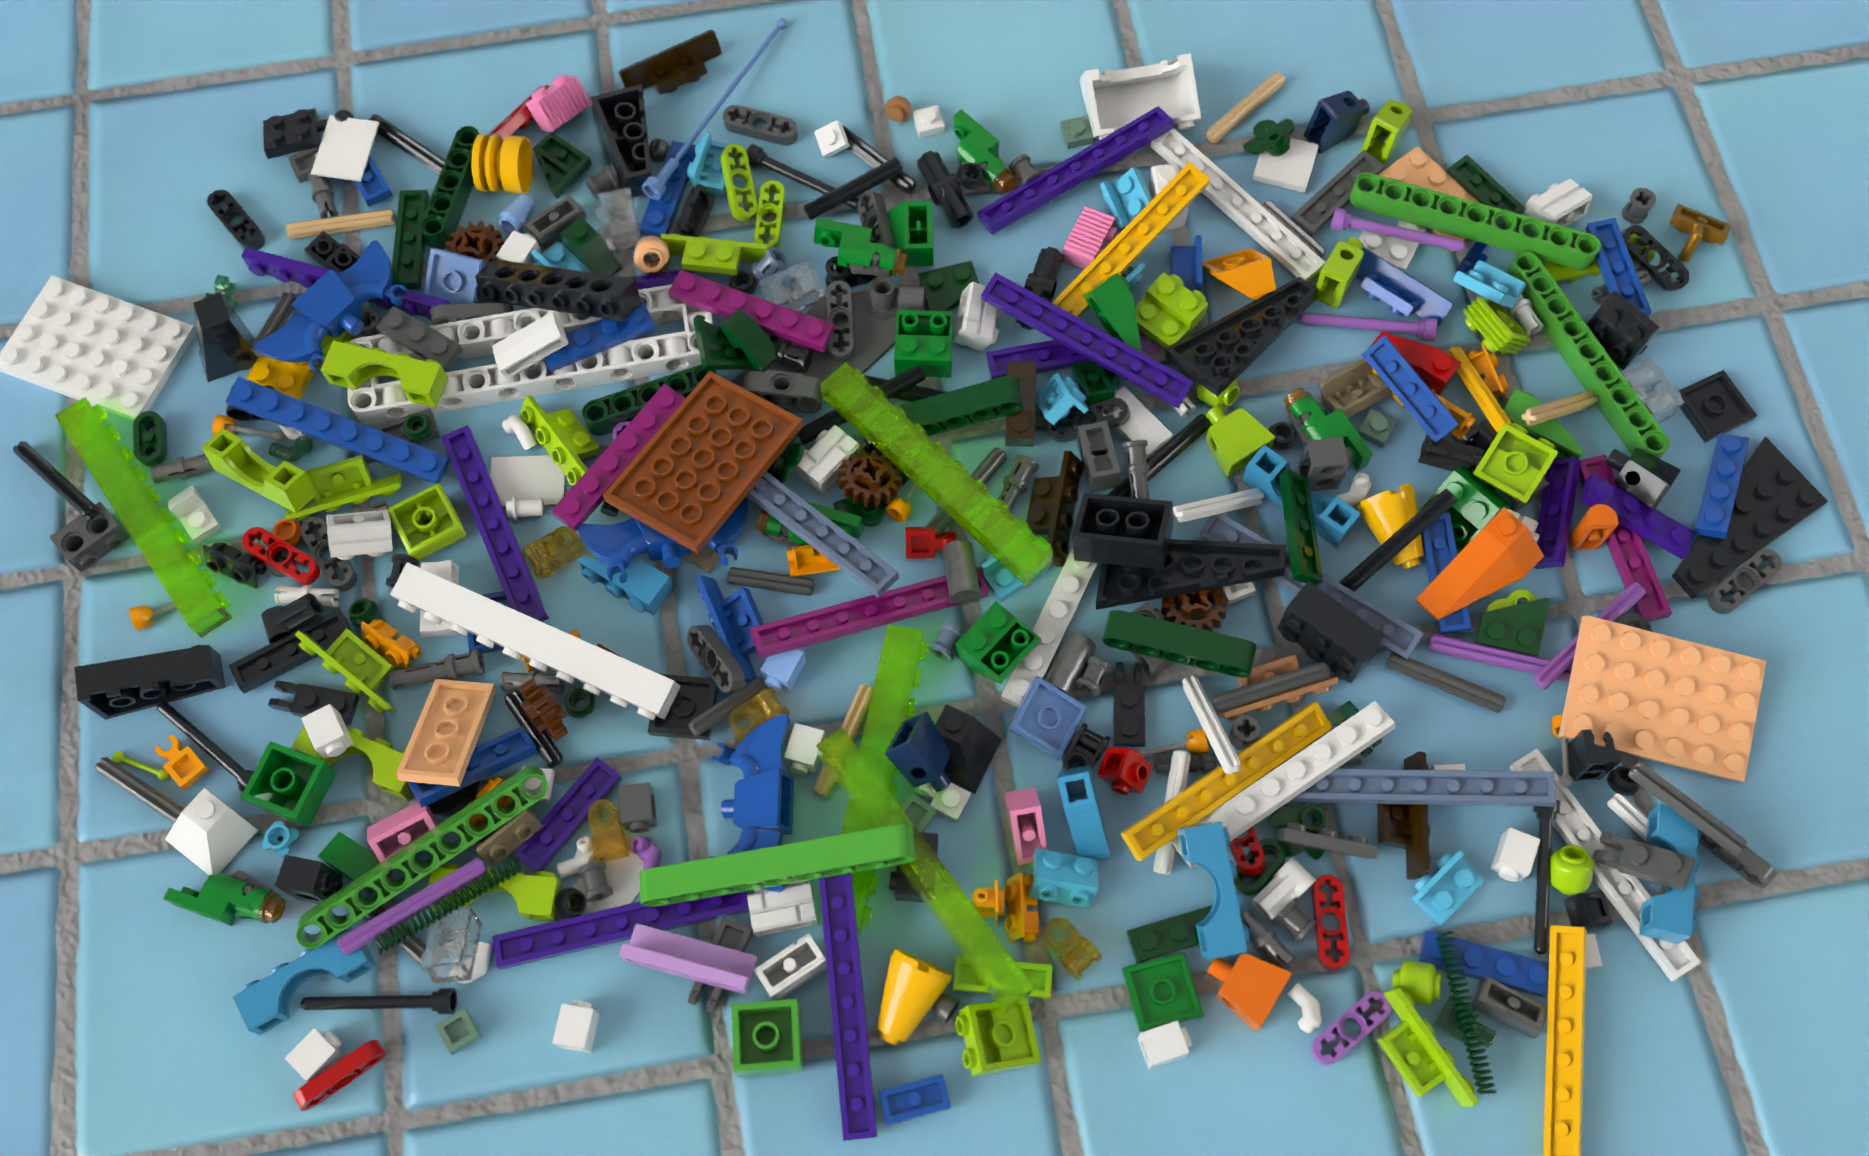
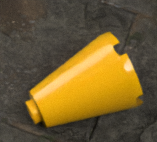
M1412 484L1398 486L1400 490L1398 492H1395V490L1381 492L1356 505L1357 511L1361 513L1360 516L1381 545L1418 513L1415 490ZM1418 535L1391 559L1396 567L1402 565L1403 569L1406 570L1421 564L1419 558L1425 556L1422 535Z
M895 948L890 958L876 1029L881 1031L879 1037L894 1045H897L899 1041L906 1042L949 985L952 974L933 963L919 959L918 956Z

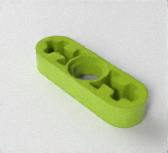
M732 143L727 145L722 152L720 162L731 214L736 220L747 222L757 212L758 204L747 152L741 145ZM732 178H741L745 182V188L736 187ZM742 201H743V206H744L745 208H749V210H748L747 212H745L744 208L739 207L740 204L742 203Z
M767 181L761 186L754 234L755 242L764 244L766 231H769L771 240H769L767 245L777 249L780 247L786 200L784 186L778 181ZM772 192H777L774 195V204L770 203L769 196ZM767 213H774L778 216L772 222L763 220L764 215Z

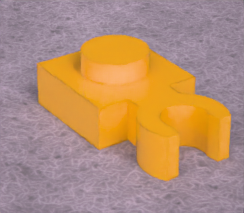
M170 735L168 738L172 742L171 749L165 751L157 745L155 751L165 760H169L163 765V768L180 788L187 790L210 769L192 748L186 746L183 749L182 742L175 736Z

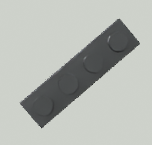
M1363 150L1292 215V219L1313 237L1333 218L1335 207L1343 209L1350 203V193L1356 177L1365 172L1378 175L1383 171L1385 165Z

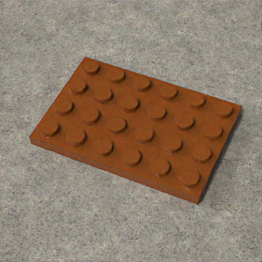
M709 371L603 494V498L610 505L699 554L804 426L803 420Z

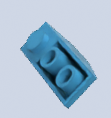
M579 557L577 560L584 578L594 584L597 581L605 585V590L616 598L623 596L628 599L630 606L640 613L647 611L654 616L674 589L670 576L647 562L631 561L629 567L625 569L627 581L621 583L619 580L621 573H615L613 580H609L607 568L610 565L599 558Z
M1091 766L1059 771L1057 777L1058 785L1078 856L1097 859V861L1111 858Z

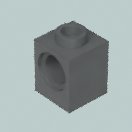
M650 782L618 786L620 823L625 830H630L631 833H643L648 831L649 827H656L655 792Z

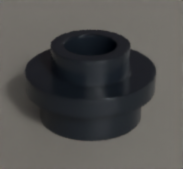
M969 162L958 168L956 179L962 187L973 190L981 185L983 173L977 164Z
M740 270L737 276L732 275L729 287L752 295L757 288V281L750 272ZM741 284H747L744 287H739Z
M1278 422L1268 429L1275 436L1272 446L1274 449L1287 450L1294 445L1296 432L1290 424ZM1282 435L1286 440H1280L1276 436Z
M1619 766L1610 771L1607 776V782L1614 792L1624 796H1632L1637 793L1640 785L1629 777L1628 774L1631 768Z
M565 888L556 896L555 909L563 919L580 916L586 908L584 894L575 888Z

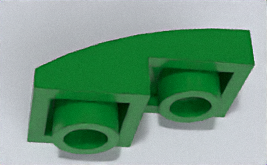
M338 832L317 856L340 875H345L351 881H354L380 864L378 858L373 853L341 832ZM371 887L363 888V890L366 891L368 894L373 889Z

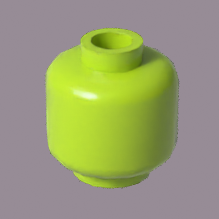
M1237 379L1218 397L1197 381L1195 382L1198 399L1212 407L1219 405L1223 409L1231 406L1236 401L1240 392Z
M1567 845L1554 851L1550 860V883L1566 895H1574L1588 890L1595 867L1593 859L1583 848L1574 845Z
M1405 960L1400 970L1394 969L1392 988L1399 987L1412 997L1415 1004L1428 1006L1434 1002V998L1440 999L1442 973H1438L1436 967L1431 963Z

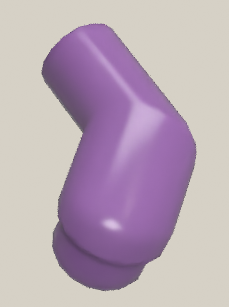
M640 835L633 838L631 849L644 862L643 870L660 867L662 854L654 842L648 837Z

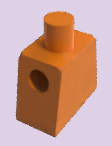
M1241 953L1234 965L1222 958H1216L1206 971L1223 982L1216 993V997L1256 1032L1264 1023L1292 974L1287 970L1246 953Z

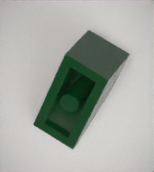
M582 217L560 233L565 247L593 273L614 276L623 269L599 233Z

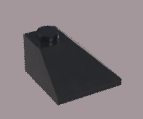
M946 704L935 725L951 755L944 771L951 780V783L975 794L1002 739L975 717Z

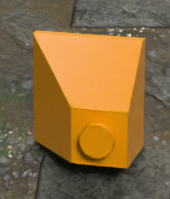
M1252 248L1202 262V269L1251 299H1259L1267 293L1276 290L1271 258Z

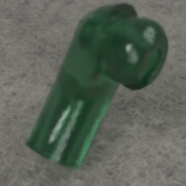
M299 436L295 439V444L290 447L273 442L269 447V455L288 462H295L310 455L313 445L309 437Z

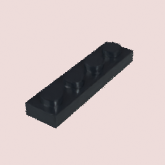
M340 608L298 629L311 637L326 651L346 628L352 631L344 612ZM296 630L230 664L229 667L239 689L245 694L315 658L318 654L315 653L314 656H311L298 645L301 640L295 636L298 631Z

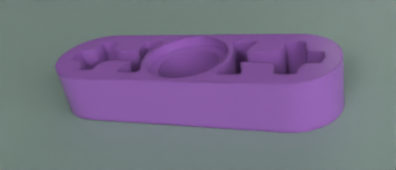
M1380 991L1367 993L1315 1038L1311 1045L1313 1058L1322 1065L1334 1064L1385 1020L1391 1012V1005L1384 994ZM1369 999L1372 1002L1380 1001L1382 1004L1379 1008L1382 1013L1381 1015L1378 1012H1374L1366 1020L1360 1015L1371 1006L1368 1001ZM1353 1019L1359 1024L1360 1033L1357 1037H1349L1343 1032L1342 1024L1344 1020ZM1337 1035L1342 1042L1332 1049L1334 1057L1329 1054L1323 1056L1320 1053V1050L1323 1048L1320 1042L1328 1044Z

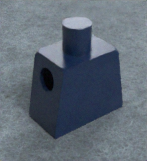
M1348 90L1320 99L1305 130L1304 137L1310 143L1318 144L1317 151L1319 154L1323 153L1355 133L1362 116L1369 113L1368 102L1365 99L1358 100Z
M926 711L903 721L884 754L913 787L930 783L936 792L944 790L951 783V780L944 771L951 755L930 715Z

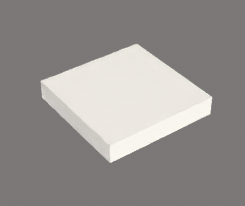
M1290 138V148L1285 154L1275 157L1271 156L1268 152L1260 153L1253 181L1301 193L1306 192L1318 144Z

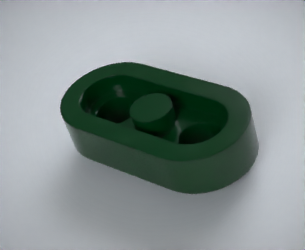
M146 411L139 414L133 422L134 455L143 465L149 467L160 464L167 455L166 423L154 411Z
M1272 838L1259 841L1264 857L1269 854L1275 857L1273 861L1265 860V867L1259 874L1254 876L1244 875L1236 866L1237 877L1233 880L1237 891L1247 896L1259 893L1280 868L1283 867L1285 863V849L1279 841ZM1249 851L1245 856V861H1248L1251 865L1255 863V858L1251 856ZM1247 877H1251L1255 880L1252 884H1246L1243 882V880Z

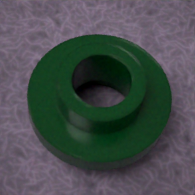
M421 413L410 414L406 417L403 425L405 435L412 441L426 439L433 430L430 418ZM423 426L420 430L415 431L416 427Z
M367 598L355 601L349 608L350 621L355 626H361L363 621L369 625L378 615V605Z
M582 688L572 690L565 699L567 712L575 718L587 717L593 712L596 705L594 695ZM580 700H585V701H586V704L584 705V707H582V708H577V707H576V703H577L578 701H580Z

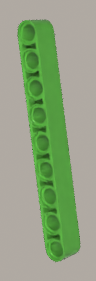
M1365 172L1359 174L1354 181L1350 193L1351 204L1359 209L1516 253L1530 251L1541 260L1576 270L1589 268L1601 249L1600 240L1590 233L1373 173Z
M1520 251L1517 253L1507 273L1526 283L1522 295L1525 299L1531 301L1533 305L1532 310L1544 324L1542 330L1586 391L1592 390L1594 391V396H1598V402L1595 403L1631 455L1638 448L1660 459L1669 447L1667 435L1539 258L1530 251Z
M528 766L305 912L300 917L297 926L296 939L298 943L308 949L321 946L541 800L548 791V783L544 771L536 766ZM530 778L541 780V784L535 789H528L524 786L525 782ZM502 796H511L514 799V802L508 807H501L497 804L498 799ZM475 814H483L487 817V820L481 825H475L470 822V818ZM448 832H455L460 836L454 843H447L442 839ZM421 850H426L432 853V857L427 861H420L415 858V854ZM392 869H400L405 875L400 879H392L387 873ZM365 887H371L377 891V894L367 898L362 896L359 891ZM336 906H344L349 912L346 915L338 916L332 912V909ZM314 924L321 931L317 934H308L304 931V927Z
M907 824L892 825L645 869L639 873L641 905L647 907L664 906L911 863L916 860L913 827Z

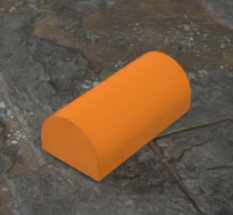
M1604 504L1592 506L1569 535L1570 550L1599 549L1619 524L1615 511Z

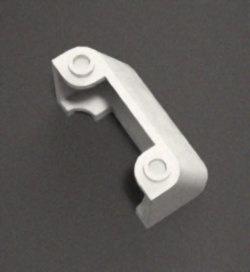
M1191 53L1178 55L1177 60H1162L1159 64L1111 72L1108 69L1104 70L1101 75L1099 69L1087 70L1079 79L1094 139H1103L1157 106L1173 119L1174 127L1178 126V130L1193 128L1194 122L1201 119Z

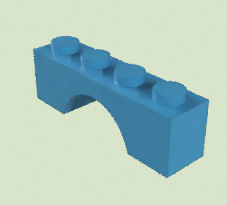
M1264 444L1247 464L1242 480L1252 488H1258L1260 492H1264L1266 498L1283 509L1279 474L1287 469L1291 470L1286 459ZM1310 490L1316 534L1335 548H1338L1354 529L1361 513L1338 496L1324 497Z
M1659 804L1648 813L1646 843L1694 857L1695 865L1685 891L1667 887L1664 894L1655 895L1641 904L1639 935L1679 944L1692 937L1696 929L1697 922L1696 917L1693 916V906L1698 897L1695 874L1700 866L1697 843L1701 838L1702 831L1665 804Z
M1218 821L1177 828L1183 860L1202 867L1210 876L1215 890L1214 903L1210 912L1203 920L1196 924L1202 957L1211 960L1248 952L1246 943L1250 942V937L1246 924H1242L1240 911L1243 910V901L1240 892L1235 890L1233 879L1237 877V871L1233 859H1229L1227 846H1230L1228 829L1223 827L1222 822Z
M346 928L321 946L305 949L300 954L301 957L293 962L276 966L272 969L271 974L264 979L254 980L241 988L242 991L233 996V999L248 1031L262 1035L289 1019L290 1003L293 994L304 981L315 975L333 974L337 978L350 983L377 967L367 945L349 955L344 954L340 950L337 940L354 929Z

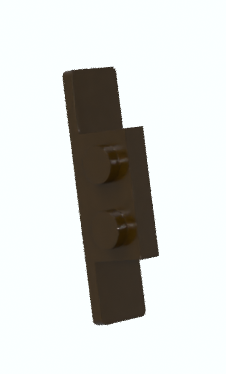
M711 29L620 70L619 75L625 88L642 84L643 90L653 86L660 95L663 93L668 94L674 92L685 83L698 81L701 76L707 74L708 72L703 62L721 55L722 51L716 34Z
M1064 451L1060 476L1034 478L1024 529L1029 535L1049 534L1045 556L1057 567L1064 566L1069 552L1068 542L1070 531L1074 525L1073 515L1075 504L1079 497L1080 477L1083 475L1082 461L1072 451Z
M1418 751L1405 758L1404 770H1428L1426 753ZM1377 804L1378 844L1406 849L1407 879L1416 880L1428 875L1431 867L1428 805Z

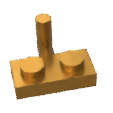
M1677 204L1669 223L1674 225V228L1680 232H1691L1690 237L1678 256L1684 262L1690 260L1701 239L1710 244L1718 243L1723 245L1731 227L1730 224Z

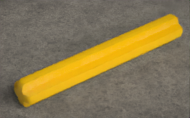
M1451 347L1447 354L1461 362L1456 373L1494 430L1498 433L1504 423L1511 426L1512 422L1462 348Z

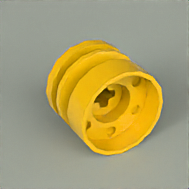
M488 134L477 135L472 149L471 161L472 176L476 189L480 192H488L490 190L493 193H498L503 187L504 191L509 194H527L532 184L534 168L530 140L526 136L508 135L503 141L499 135L495 134L491 137Z

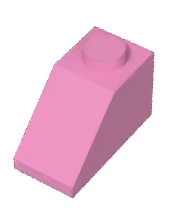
M1035 787L1004 793L1008 823L1018 865L1033 863V855L1036 848L1047 850L1041 804Z

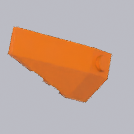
M1503 507L1415 601L1439 621L1469 606L1471 603L1523 579L1544 555L1528 527Z

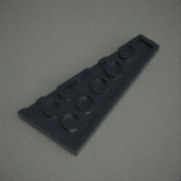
M1765 436L1743 468L1726 539L1699 535L1692 545L1689 555L1682 559L1672 574V578L1693 599L1751 558L1759 550H1762L1819 510L1828 502L1827 499Z

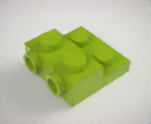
M1163 272L1146 290L1145 297L1135 307L1138 330L1162 347L1167 348L1184 339L1206 315L1208 307L1206 297L1198 290L1191 292L1184 287V283L1179 276L1175 274L1168 276Z
M1504 423L1473 472V476L1526 505L1556 458L1558 451L1554 450L1555 445L1541 437L1536 440L1528 436V430L1516 423H1512L1511 426Z
M1027 997L971 1004L959 1011L955 1025L958 1035L964 1036L966 1049L963 1050L962 1060L965 1068L971 1069L972 1077L1000 1073L1007 1069L1032 1066L1042 1062Z

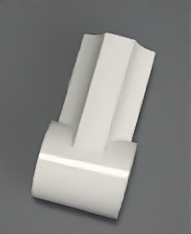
M1294 857L1280 868L1273 876L1274 879L1251 901L1257 912L1270 922L1292 900L1300 898L1316 881Z

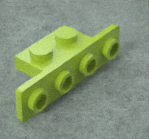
M675 233L661 234L660 239L668 245L670 255L683 256L681 262L682 269L688 271L737 276L740 262H759L766 255V250L769 248V245L760 242L749 243L732 239H710L704 236L691 237Z
M532 395L526 396L520 411L521 419L528 425L536 436L537 441L543 445L553 462L558 465L567 477L570 485L574 486L588 470L581 460L597 456L600 446L570 407L546 414Z
M363 455L306 470L305 472L317 495L297 514L286 508L285 517L287 520L293 518L303 520L318 511H335L343 504L350 502L360 504L369 500L370 497L379 494L388 496L396 493L401 488L403 478L401 473L372 480Z
M346 628L327 651L307 634L300 630L296 632L295 636L301 640L298 645L311 656H314L315 653L324 659L321 665L334 675L338 672L347 678L344 684L357 694L363 691L368 695L370 699L367 703L380 713L386 710L392 714L397 710L375 691L395 667L352 631Z
M1399 987L1385 991L1383 993L1385 998L1402 1022L1377 1039V1041L1415 1096L1422 1097L1440 1082L1444 1081L1462 1107L1475 1106L1479 1103L1474 1095V1086L1466 1077L1460 1075L1454 1066L1455 1060L1446 1048L1440 1046L1434 1037L1435 1032L1432 1026L1425 1019H1421L1416 1012L1412 997Z

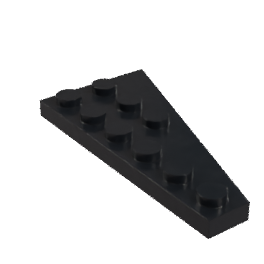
M1298 277L1275 291L1262 296L1165 348V357L1218 397L1318 298V288L1303 278Z
M1170 539L1163 570L1102 563L1096 596V610L1284 576L1286 545Z

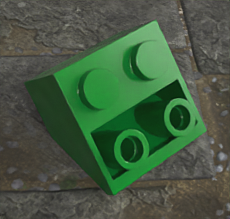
M904 201L888 211L887 214L894 238L893 248H897L894 267L934 266L932 201Z
M897 310L894 347L895 376L916 365H920L926 377L951 378L953 311Z
M1464 465L1455 469L1421 509L1444 489H1448L1456 497L1457 502L1445 513H1450L1456 549L1461 552L1503 507L1507 508L1509 503L1485 482L1474 477L1473 472Z
M995 601L955 643L956 657L978 675L1002 684L1042 639Z

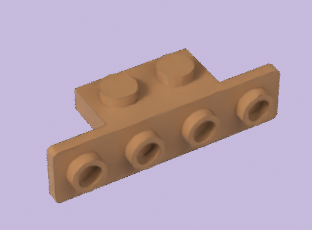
M1291 653L1253 665L1250 677H1237L1239 687L1300 669L1296 654ZM1330 674L1328 679L1223 712L1216 711V714L1224 719L1227 718V721H1235L1238 717L1245 715V712L1254 709L1256 712L1270 710L1274 708L1273 703L1283 700L1285 703L1299 701L1303 698L1302 694L1312 691L1313 694L1327 692L1331 690V685L1339 683L1338 676Z

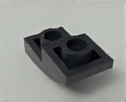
M324 231L304 249L305 253L321 266L338 272H343L350 268L360 258L344 243H338Z

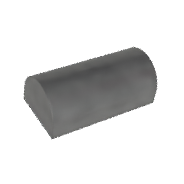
M569 195L526 223L525 226L530 235L537 239L539 247L543 248L561 236L560 233L582 217L585 220L587 216L584 209Z
M965 540L949 542L943 548V560L950 603L980 601V590L972 544Z
M1070 632L1045 680L1072 696L1076 688L1077 679L1082 677L1087 667V661L1096 649L1095 643L1080 633Z
M1487 976L1481 982L1472 1002L1474 1003L1472 1005L1473 1008L1533 1039L1541 1033L1548 1007Z

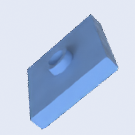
M431 248L423 294L448 300L450 304H478L481 294L475 275L486 266V260L439 248Z
M1037 675L1028 687L1007 730L1058 761L1062 759L1088 706Z

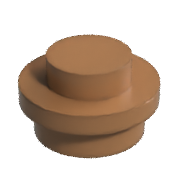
M894 96L885 104V112L890 119L896 122H904L911 114V105L906 98Z

